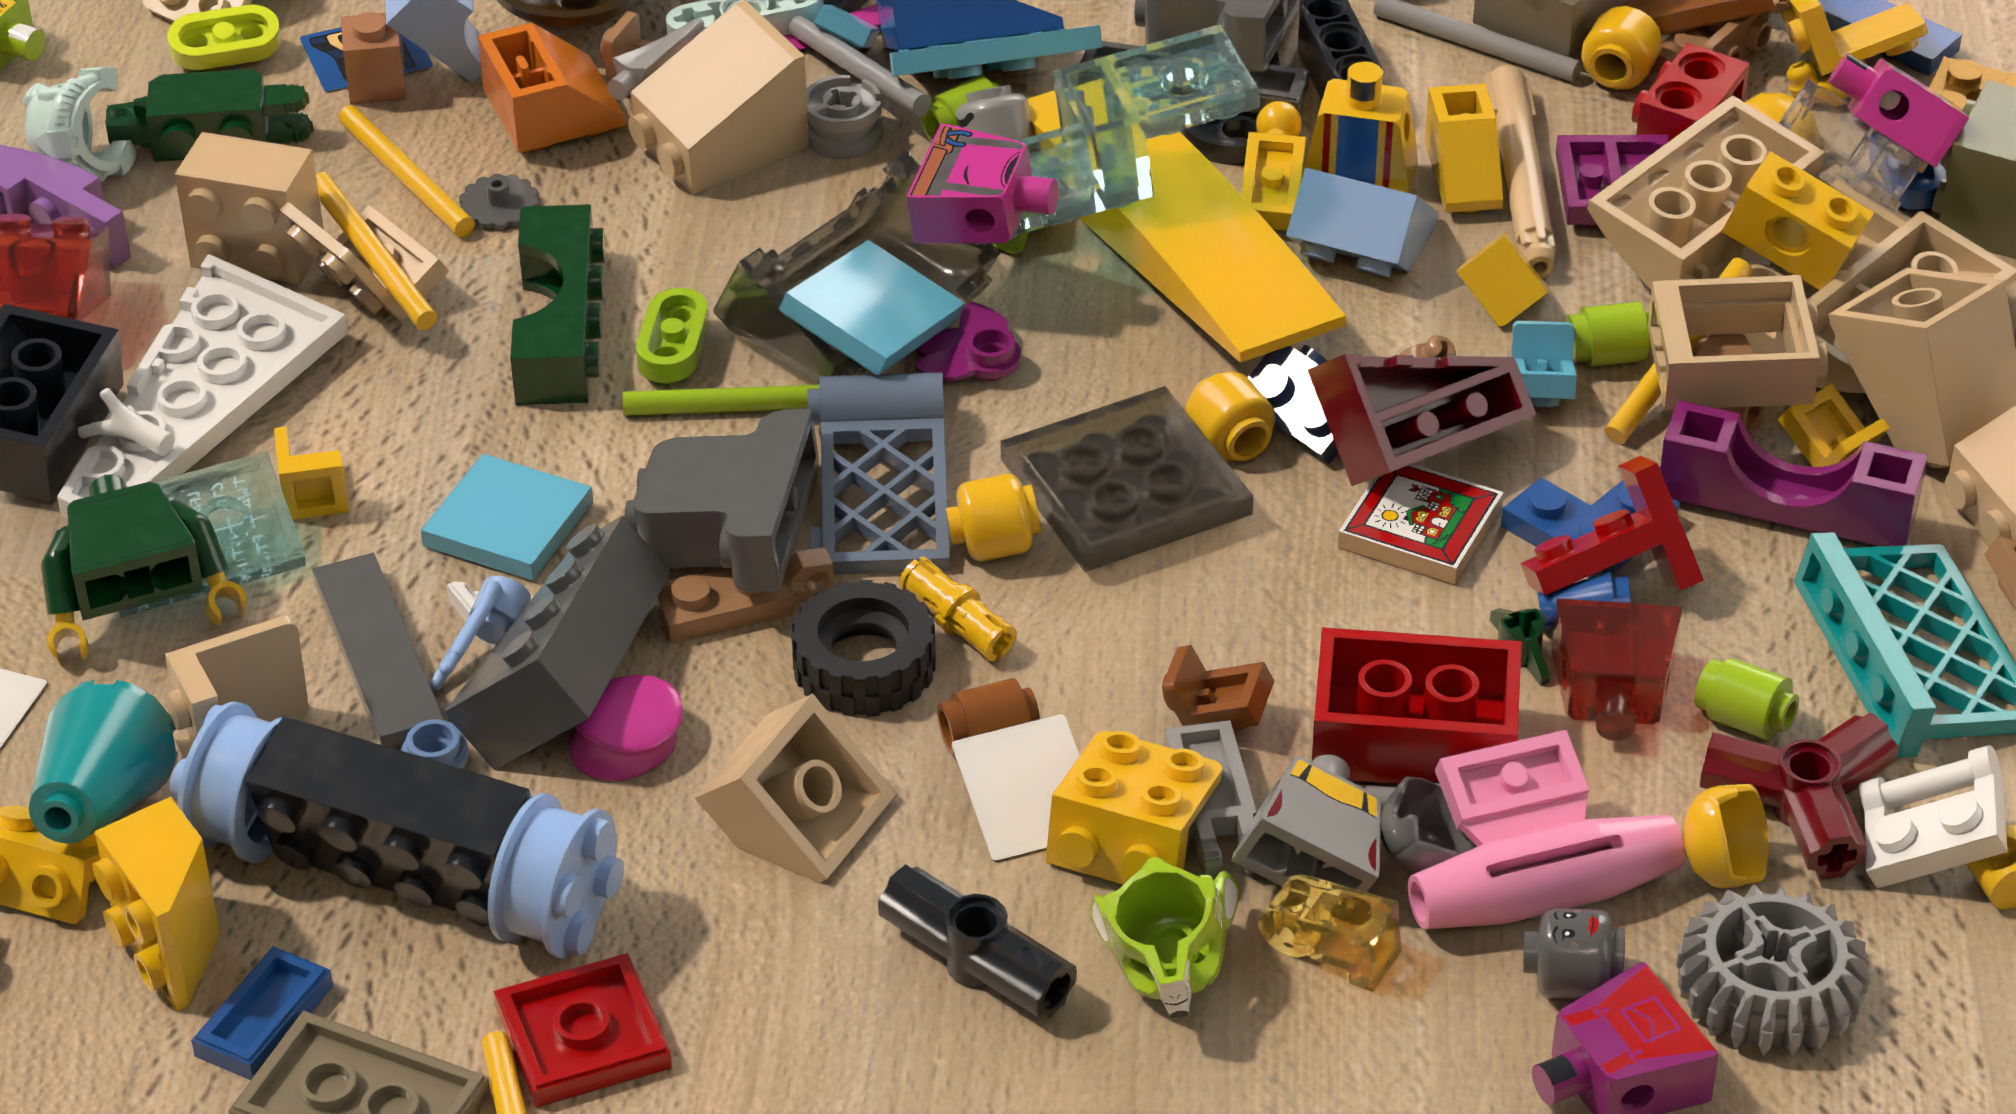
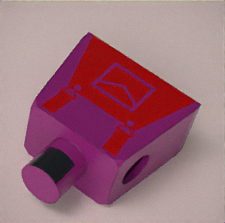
M1644 961L1634 965L1561 1009L1555 1020L1552 1058L1533 1066L1532 1079L1538 1095L1549 1106L1579 1095L1593 1114H1665L1712 1101L1719 1053Z

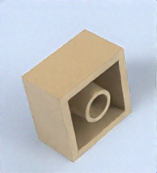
M201 132L174 174L191 267L200 268L207 255L210 254L262 278L300 285L319 253L317 252L311 257L286 234L292 224L280 212V209L289 202L324 230L312 149Z

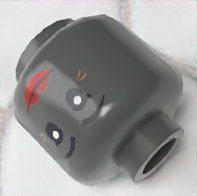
M1550 908L1541 917L1539 932L1525 931L1523 971L1528 974H1537L1538 987L1546 998L1578 1000L1624 972L1625 928H1614L1611 915L1606 911L1597 909Z

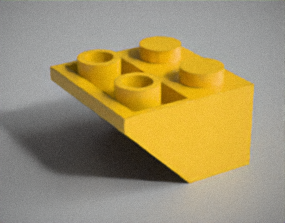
M168 797L94 831L101 860L93 863L92 867L101 891L110 901L111 908L103 911V917L112 939L120 949L128 945L135 953L134 961L146 987L151 992L160 988L175 1010L179 1011L190 1006L221 932L202 837L174 800Z

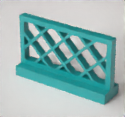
M1835 532L1811 533L1794 583L1868 713L1871 712L1888 724L1889 732L1898 745L1897 758L1918 756L1924 739L2016 734V710L2006 711L1983 700L1989 692L2014 704L2016 708V663L1943 544L1843 548ZM1931 567L1939 583L1930 581L1906 568ZM1864 570L1885 581L1879 587L1862 579L1857 571ZM1896 585L1926 601L1921 607L1890 591ZM1935 605L1960 616L1965 626L1962 627L1931 611ZM1879 609L1909 622V626L1904 630L1887 622ZM1921 628L1952 643L1947 651L1915 634ZM1963 648L1986 659L1992 669L1989 671L1957 654ZM1905 652L1935 666L1936 668L1933 673L1929 674L1913 666ZM1947 672L1978 687V690L1973 695L1941 678ZM1931 697L1963 713L1936 715L1937 707Z

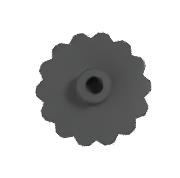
M493 174L489 178L480 177L476 180V183L468 184L465 187V193L459 196L460 207L475 221V224L483 229L496 228L503 230L509 226H519L520 207L539 206L538 190L531 187L529 180L519 179L514 174L507 176Z

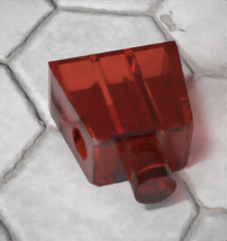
M1556 598L1551 653L1565 714L1573 720L1596 721V730L1599 735L1612 741H1622L1631 737L1636 730V724L1654 725L1661 721L1676 658L1682 613L1681 606Z

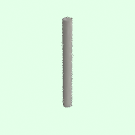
M1376 0L1374 5V15L1570 82H1575L1579 77L1582 62L1401 0Z
M796 16L791 20L789 33L859 79H867L874 83L881 93L915 115L923 116L930 110L932 101L927 94L900 77L892 76V72L834 35L816 27L815 23L804 16Z

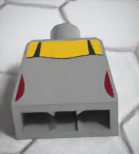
M1321 755L1312 762L1303 757L1294 758L1264 799L1233 853L1231 861L1347 919L1379 877L1381 802L1374 793L1349 781L1350 768L1343 759L1334 755Z

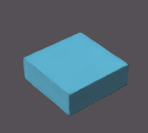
M822 5L814 21L816 27L858 48L873 46L880 31V28L833 5Z

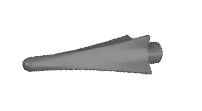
M694 19L658 40L613 57L612 60L617 75L607 84L609 94L616 100L626 98L633 89L691 42L703 30L704 21L702 19Z

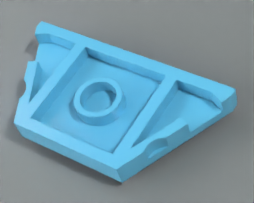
M1100 25L902 49L898 50V52L889 53L892 76L933 71L934 78L949 77V79L983 75L981 64H986L987 71L1030 69L1036 67L1035 57L1103 48Z

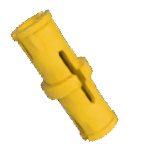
M924 556L920 557L919 562L916 559L913 560L901 574L899 580L900 589L904 591L907 589L916 594L918 601H924L930 613L935 616L937 626L946 633H956L963 637L988 661H996L997 656L1001 659L1010 651L1015 643L1017 630L988 609L981 602L980 594L970 585H960L953 581L933 564L930 559Z

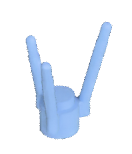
M490 576L483 581L463 628L429 682L433 693L441 689L448 676L463 657L475 635L491 644L499 642L531 601V594L527 588L521 583L504 576Z

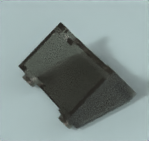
M906 150L885 164L883 171L887 176L880 188L876 186L869 191L863 188L856 193L848 209L782 253L778 254L774 249L765 253L761 248H758L740 260L718 299L713 313L731 332L819 384L820 376L863 375L867 371L866 368L778 310L786 292L867 240H870L959 299L962 298L968 303L978 297L992 282L988 272L999 257L1000 252L992 243L914 242L907 195L921 165Z

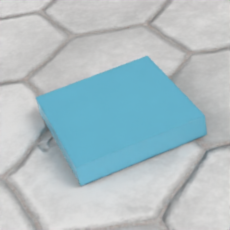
M482 453L421 529L423 547L534 581L593 504L592 486Z

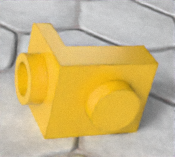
M1833 384L1815 393L1814 404L1793 405L1778 419L1812 467L1829 466L1839 463L1853 455L1864 441L1876 443L1890 429L1884 418L1865 428Z

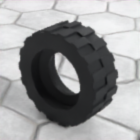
M860 580L857 583H848L847 581L836 584L834 588L823 589L815 593V597L812 600H806L802 604L799 615L794 616L791 640L796 683L798 687L802 686L805 696L813 694L824 708L830 712L835 710L842 712L843 715L855 717V714H866L867 717L879 716L880 713L890 710L895 712L902 709L904 704L910 701L914 702L921 697L922 690L929 688L933 681V671L935 672L934 619L929 616V608L924 601H918L916 594L907 589L905 591L901 590L895 584L888 582L882 584L874 583L873 580ZM874 635L895 642L896 650L879 659L854 661L834 655L832 653V645L852 636Z

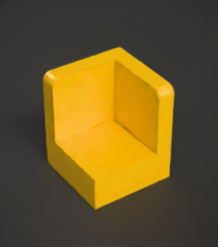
M1506 231L1457 269V274L1498 326L1506 325L1546 295L1549 290L1546 283Z
M287 426L274 428L279 479L286 521L349 513L344 467L340 450L291 456Z

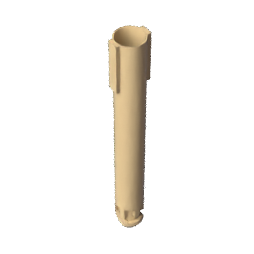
M1502 65L1493 71H1486L1483 83H1486L1496 115L1498 143L1516 245L1540 277L1543 278L1552 273L1556 244L1533 127L1536 112L1529 77L1524 76L1518 67Z

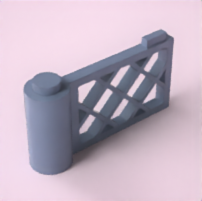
M942 372L820 376V389H808V409H812L814 426L821 425L822 526L810 527V549L826 548L833 563L834 574L903 572L913 560L916 559L919 562L922 556L930 559L942 571H950L949 528L946 514L948 503ZM906 442H933V448L915 462L897 450ZM860 443L870 450L852 464L834 452V444ZM883 460L901 471L898 476L885 486L866 474ZM932 468L934 469V475L928 472ZM834 471H836L837 473H839V475L836 476L835 478H834ZM914 482H917L934 494L917 508L898 496ZM852 484L871 496L854 510L835 498ZM884 506L903 518L886 533L867 520ZM934 514H935V521L930 518V517L933 516ZM835 517L840 520L837 524H835ZM918 528L936 541L937 549L909 550L899 542ZM853 530L872 542L863 551L836 552L835 545Z

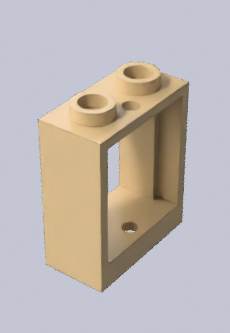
M1801 275L1652 281L1648 330L1664 410H1675L1678 400L1712 408L1814 404L1817 379L1826 378L1828 353L1825 341H1816L1815 336L1818 330L1817 305L1815 300H1806ZM1782 332L1786 353L1693 357L1689 336Z

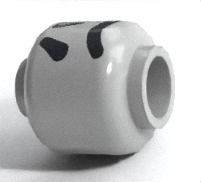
M1010 85L966 93L967 103L962 104L956 111L955 117L958 127L1022 141L1028 147V150L1033 148L1035 138L1030 120V108L1028 100L1023 94L1012 93Z

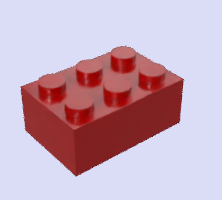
M1322 627L1314 713L1312 761L1321 755L1337 756L1348 764L1350 768L1349 780L1400 784L1405 777L1424 778L1432 783H1439L1435 768L1441 758L1518 741L1522 641Z

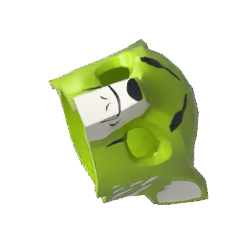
M1153 857L1147 859L1141 869L1117 891L1110 892L1103 897L1095 894L1091 902L1090 917L1103 942L1111 949L1131 988L1142 997L1161 999L1171 1020L1188 1017L1190 1014L1191 994L1211 985L1220 973L1227 930L1233 922L1238 906L1240 886L1227 871L1219 872L1214 882L1210 875L1196 876L1181 868L1172 866L1160 857Z

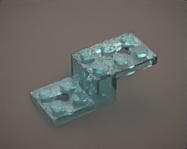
M1220 24L1052 71L1060 128L1018 141H1022L1028 147L1032 176L1057 179L1059 186L1057 207L1052 215L1023 212L1012 238L1051 225L1069 223L1076 218L1100 211L1122 208L1130 205L1132 202L1153 197L1154 191L1147 139L1160 135H1172L1188 127L1217 119L1232 118L1238 113L1260 107L1258 87Z

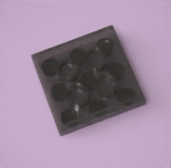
M1166 386L1000 441L1001 461L1010 473L1020 480L1022 486L1032 485L1037 509L1084 572L1253 514V494Z

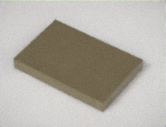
M303 1010L228 1112L229 1114H477L491 1094L488 1076Z

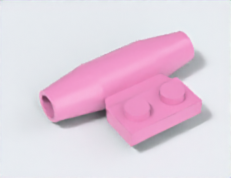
M1562 730L1449 756L1439 760L1435 773L1457 831L1461 830L1477 847L1411 875L1408 880V895L1414 917L1422 929L1509 924L1542 916L1550 908H1575L1608 900L1677 870L1684 864V842L1676 821L1670 815L1585 820L1587 798L1590 789L1567 730Z

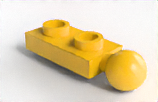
M1276 101L1262 108L1256 121L1257 132H1249L1241 195L1272 229L1287 231L1302 181L1306 137L1299 136L1302 120L1297 109L1287 102Z

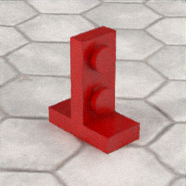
M1639 456L1618 465L1636 512L1630 515L1628 509L1609 513L1593 522L1595 530L1574 540L1571 539L1570 535H1563L1538 545L1534 549L1536 556L1520 563L1529 586L1545 596L1650 549L1665 583L1681 591L1704 581L1659 464L1646 457Z

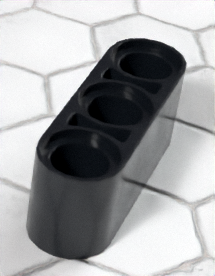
M1348 0L1300 1L1298 54L1306 70L1309 71V76L1321 100L1323 99L1327 82L1333 79L1347 80L1348 69L1351 65L1358 62H1371L1377 64L1382 69V65Z

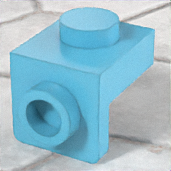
M1516 321L1513 324L1511 357H1515L1533 406L1554 407L1560 405L1561 399H1575L1577 378L1573 363L1575 330L1570 322Z

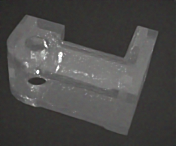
M1808 79L1779 124L1825 151L1824 159L1841 168L1837 175L1855 191L1896 212L1902 203L1900 197L1918 172H1924L1929 163L1854 116L1848 108L1849 102Z

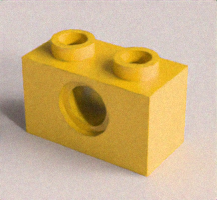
M1770 151L1745 187L1721 232L1791 274L1801 275L1803 281L1820 290L1836 277L1875 212Z

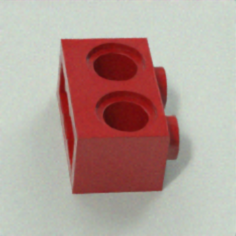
M1687 43L1673 61L1667 60L1662 65L1657 80L1650 90H1642L1638 95L1631 117L1632 122L1637 123L1636 135H1668L1669 141H1671L1732 95L1745 102L1750 63Z

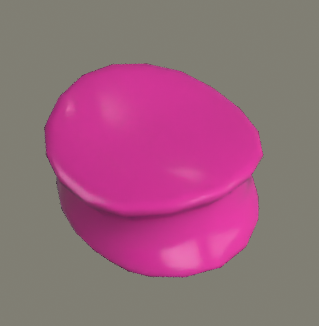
M634 674L610 680L590 717L576 725L570 736L569 756L575 767L589 777L606 781H619L641 776L662 764L674 751L677 741V730L682 722L683 705L679 692L669 682L649 675Z

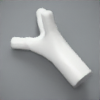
M110 388L102 390L100 397L111 411V419L93 422L78 428L80 438L96 435L123 437L142 445L160 456L167 455L175 443V436L172 433L138 415L133 406L122 404Z

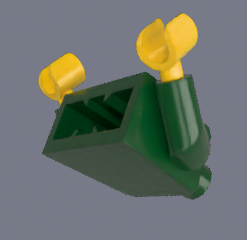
M103 475L95 479L89 486V497L73 500L67 506L68 525L56 531L41 561L47 615L54 614L55 626L47 636V645L53 659L58 664H60V657L57 652V646L63 638L68 636L76 637L80 640L79 649L83 661L89 655L90 645L84 630L75 624L74 611H80L82 620L115 613L204 590L202 583L204 578H206L210 588L205 604V613L211 623L217 626L221 625V612L215 603V600L220 597H227L233 600L240 617H242L246 606L247 598L244 589L239 584L227 581L224 571L229 569L211 521L179 500H168L159 484L153 482H145L127 487L124 479L118 475Z

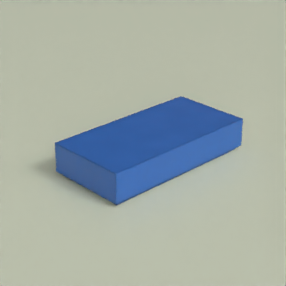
M272 946L193 1037L191 1042L194 1056L251 1080L303 1010L311 1013L333 987L331 970Z

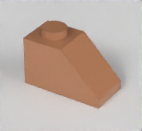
M365 12L359 15L342 16V47L350 104L406 99L402 35L386 24V13Z

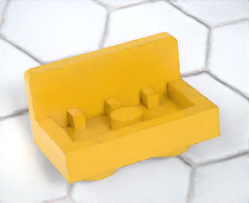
M16 805L1 807L0 905L71 924L82 921L86 916L89 883L96 880L92 865L101 860L95 833L76 843L65 844L55 842L41 834L34 826L30 818L29 807Z

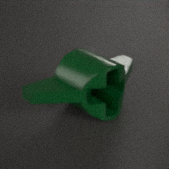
M1501 608L1492 610L1490 621L1498 630V640L1522 641L1521 667H1526L1540 686L1549 683L1550 673L1542 654L1545 624L1543 612L1537 608L1518 611Z

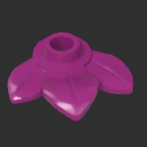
M973 301L968 302L963 308L960 315L959 328H945L916 349L917 353L923 358L916 364V371L919 373L942 372L943 381H957L972 376L989 381L999 380L1015 372L1021 364V348L1015 341L1013 334L1009 331L1008 320L995 310Z

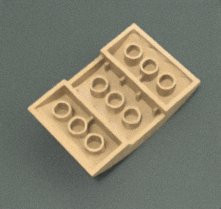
M1733 95L1591 198L1587 210L1608 241L1651 290L1652 281L1719 278L1733 258H1741L1750 264L1753 270L1750 277L1793 275L1721 232L1745 187L1770 151L1875 212L1846 262L1831 282L1818 290L1802 280L1806 300H1815L1817 305L1818 330L1815 336L1816 341H1825L1828 353L1826 378L1817 379L1816 387L1825 388L1833 384L1836 390L1841 392L1866 393L1830 326L1828 314L1905 268L2004 280L2006 287L2016 279V268L1923 211H1920L1905 222L1822 171L1825 151ZM1782 332L1743 333L1756 354L1786 353Z

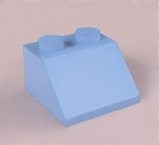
M1305 167L1286 236L1302 245L1301 255L1334 263L1336 254L1358 259L1355 267L1358 270L1378 276L1390 277L1392 268L1410 272L1434 230L1440 213L1417 195Z

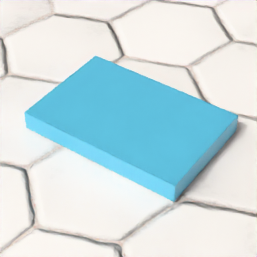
M867 240L786 292L778 310L873 374L880 375L958 320L965 302L870 240Z

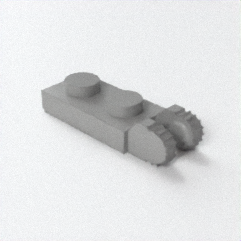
M1230 720L1164 729L1165 747L1190 749L1222 765L1221 781L1190 826L1188 832L1190 840H1195L1197 859L1201 868V874L1210 875L1212 879L1217 877L1222 868V854L1216 842V837L1237 834L1239 845L1257 813ZM1243 867L1246 874H1254L1251 870Z

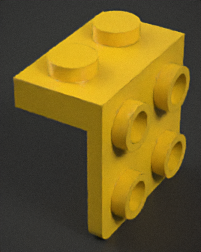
M1786 0L1789 8L1780 11L1791 42H1795L1800 54L1806 53L1809 59L1815 63L1822 76L1832 73L1846 53L1851 54L1863 63L1864 59L1885 52L1887 56L1899 55L1918 46V38L1929 33L1925 20L1908 3L1898 5L1832 32L1823 7L1818 0Z
M1101 731L1096 733L1052 794L1045 862L1122 885L1141 869L1147 859L1153 857H1160L1172 866L1184 870L1189 828L1221 781L1222 765L1215 760L1203 757L1196 751L1172 749L1140 740L1137 736L1128 732Z

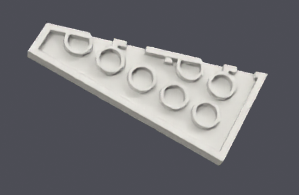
M208 254L200 266L202 273L200 280L195 288L187 287L179 300L180 312L172 324L165 325L160 330L127 384L128 396L123 402L125 406H133L136 413L144 419L172 433L175 436L173 448L167 455L160 456L130 439L103 435L97 446L86 449L58 494L57 499L61 516L68 518L67 506L73 500L89 497V486L95 479L103 475H118L124 479L127 487L145 482L157 483L164 491L347 335L349 331L346 314ZM111 411L109 412L105 420L111 419Z

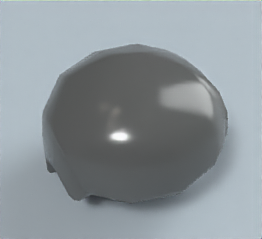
M1405 777L1383 806L1381 811L1380 839L1391 857L1404 870L1413 874L1477 847L1471 840L1468 841L1467 836L1461 830L1457 831L1441 787L1424 778Z

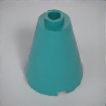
M95 680L81 682L63 694L51 710L46 723L29 801V814L34 826L50 840L65 844L84 840L95 833L94 831L101 829L157 793L166 784L178 763L179 749L176 752L173 737L176 728L173 725L171 715L153 695L132 683L116 680L114 685L93 684Z

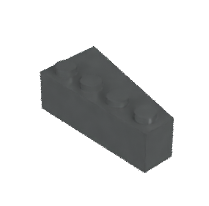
M623 515L602 528H599L596 523L590 524L569 541L566 546L568 554L547 577L543 586L443 712L494 770L590 717L671 573L670 570Z

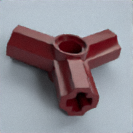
M1871 712L1863 717L1853 716L1819 740H1797L1789 743L1783 749L1713 732L1707 747L1699 787L1709 789L1719 785L1740 784L1754 786L1762 803L1772 805L1775 816L1791 828L1807 869L1818 872L1822 879L1843 877L1853 867L1863 863L1867 853V845L1846 795L1858 788L1861 782L1870 780L1895 763L1898 745L1889 732L1888 724Z

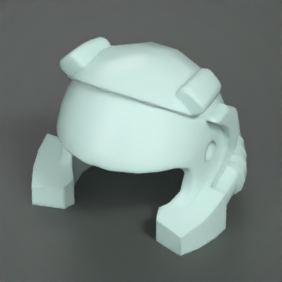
M92 67L78 70V78L68 79L66 83L51 87L36 83L27 91L22 100L23 105L27 107L24 132L27 144L33 152L75 165L100 177V182H103L108 176L125 175L129 171L137 157L131 140L112 141L105 151L98 153L90 152L93 138V120L89 103L98 91H116L118 88L117 68Z

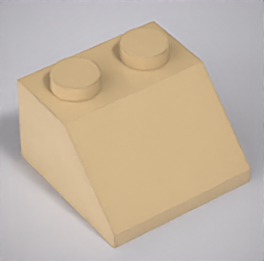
M811 694L767 714L698 793L695 799L738 849L820 883L829 878L897 793L818 699Z

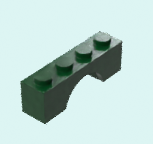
M591 204L520 207L518 248L523 290L542 294L553 301L537 312L513 319L510 362L515 405L588 403L589 379L600 378L601 373L599 341L591 342V339H602L601 303H593V301L604 300L602 265H595V263H605L606 259L604 228H593Z

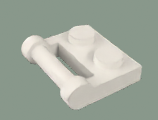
M1991 745L1970 750L1968 758L1888 782H1885L1882 777H1877L1859 784L1860 799L1865 811L1866 872L1877 889L2007 852L2003 772L1999 758ZM1972 785L1975 788L1974 791L1894 813V808Z

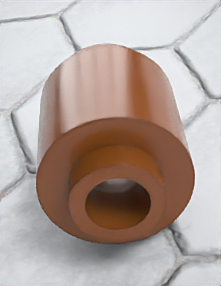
M1015 678L952 693L950 701L939 703L937 706L941 736L946 749L951 755H954L952 743L956 740L1040 719L1039 708L1033 691L1029 687L1022 689Z

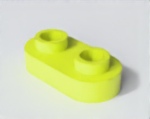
M243 5L187 14L175 20L167 33L171 58L177 65L189 70H204L264 60L277 51L281 42L277 16L270 9L260 5Z

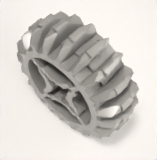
M1753 884L1745 897L1726 890L1719 904L1705 901L1698 917L1690 918L1689 925L1684 930L1682 945L1678 947L1676 967L1679 968L1678 986L1680 997L1688 1000L1691 1018L1707 1019L1706 1024L1708 1025L1710 1036L1725 1032L1731 1034L1734 1049L1745 1042L1758 1044L1764 1057L1772 1046H1782L1792 1058L1798 1048H1800L1801 1043L1816 1051H1820L1824 1042L1827 1041V1037L1841 1039L1844 1031L1849 1026V1022H1856L1857 1015L1862 1011L1870 981L1869 964L1867 963L1868 955L1865 951L1866 942L1856 939L1857 935L1853 921L1838 920L1835 904L1819 908L1814 906L1810 892L1798 899L1787 896L1782 885L1775 894H1763ZM1735 954V959H1732L1724 963L1722 962L1724 959ZM1823 978L1822 981L1813 986L1810 984V981L1813 979Z

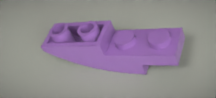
M0 145L1 227L18 235L33 224H36L43 232L52 233L75 246L81 253L88 256L91 255L112 268H116L131 257L123 211L104 201L100 177L47 155Z

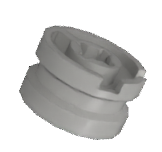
M833 75L821 78L809 85L806 92L810 149L820 155L836 159L865 155L878 146L882 140V117L880 116L882 102L881 92L874 83L863 79L862 84L851 82V75Z

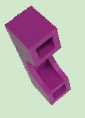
M1678 400L1663 440L1660 470L1670 495L1674 500L1794 526L1812 532H1835L1838 537L1868 543L1873 546H1903L1908 544L1918 512L1928 455L1864 441L1853 455L1839 463L1822 467L1799 466L1782 461L1763 450L1747 432L1740 413Z

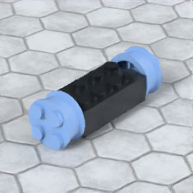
M233 701L224 705L217 704L208 711L203 726L198 732L187 758L179 761L170 780L171 796L177 798V806L202 837L204 847H209L217 842L230 845L239 859L250 863L261 862L274 853L282 862L296 869L317 868L336 874L344 882L358 888H368L372 885L395 892L401 898L416 906L429 907L431 904L459 912L464 918L475 924L490 926L493 935L502 941L513 942L522 936L541 941L551 956L561 959L567 958L574 953L583 955L592 942L595 924L606 898L611 899L616 895L624 875V862L622 859L616 858L617 835L615 823L612 816L604 810L591 809L583 815L562 809L559 800L547 793H539L532 797L530 790L522 786L299 721L291 717H279L272 722L258 719L252 708L241 702Z

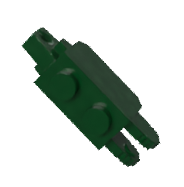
M253 69L159 75L148 83L147 96L136 98L133 100L134 102L108 105L105 120L109 144L112 141L131 140L133 145L151 148L154 162L184 160L201 132L275 144L290 143L291 141L297 143L298 141L309 139L311 132H314L313 122L309 119L308 114L299 113L301 110L304 111V108L310 103L308 92L305 91L304 86H299V84L293 85L292 83L290 85H264L263 75Z

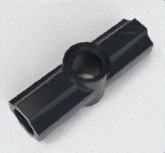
M905 864L889 877L888 885L878 899L879 916L945 957L948 973L956 982L968 987L990 986L1037 1017L1045 1015L1050 1018L1065 1005L1067 996L1076 983V966L1010 925L1005 906L996 898L984 894L964 896L920 867L911 868Z

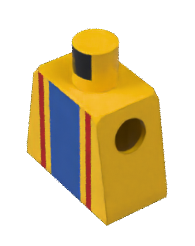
M1358 62L1351 65L1348 69L1347 80L1333 79L1328 81L1311 138L1302 177L1306 167L1410 194L1418 165V152L1409 93L1401 87L1382 85L1383 70L1380 66L1371 62Z

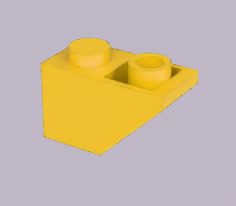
M1486 83L1429 87L1425 145L1445 213H1473L1480 210L1503 209L1497 120Z

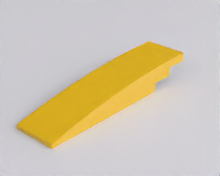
M1114 72L1027 99L1035 143L1040 146L1041 165L1068 190L1070 211L1240 363L1346 326V315L1263 217L1185 136Z

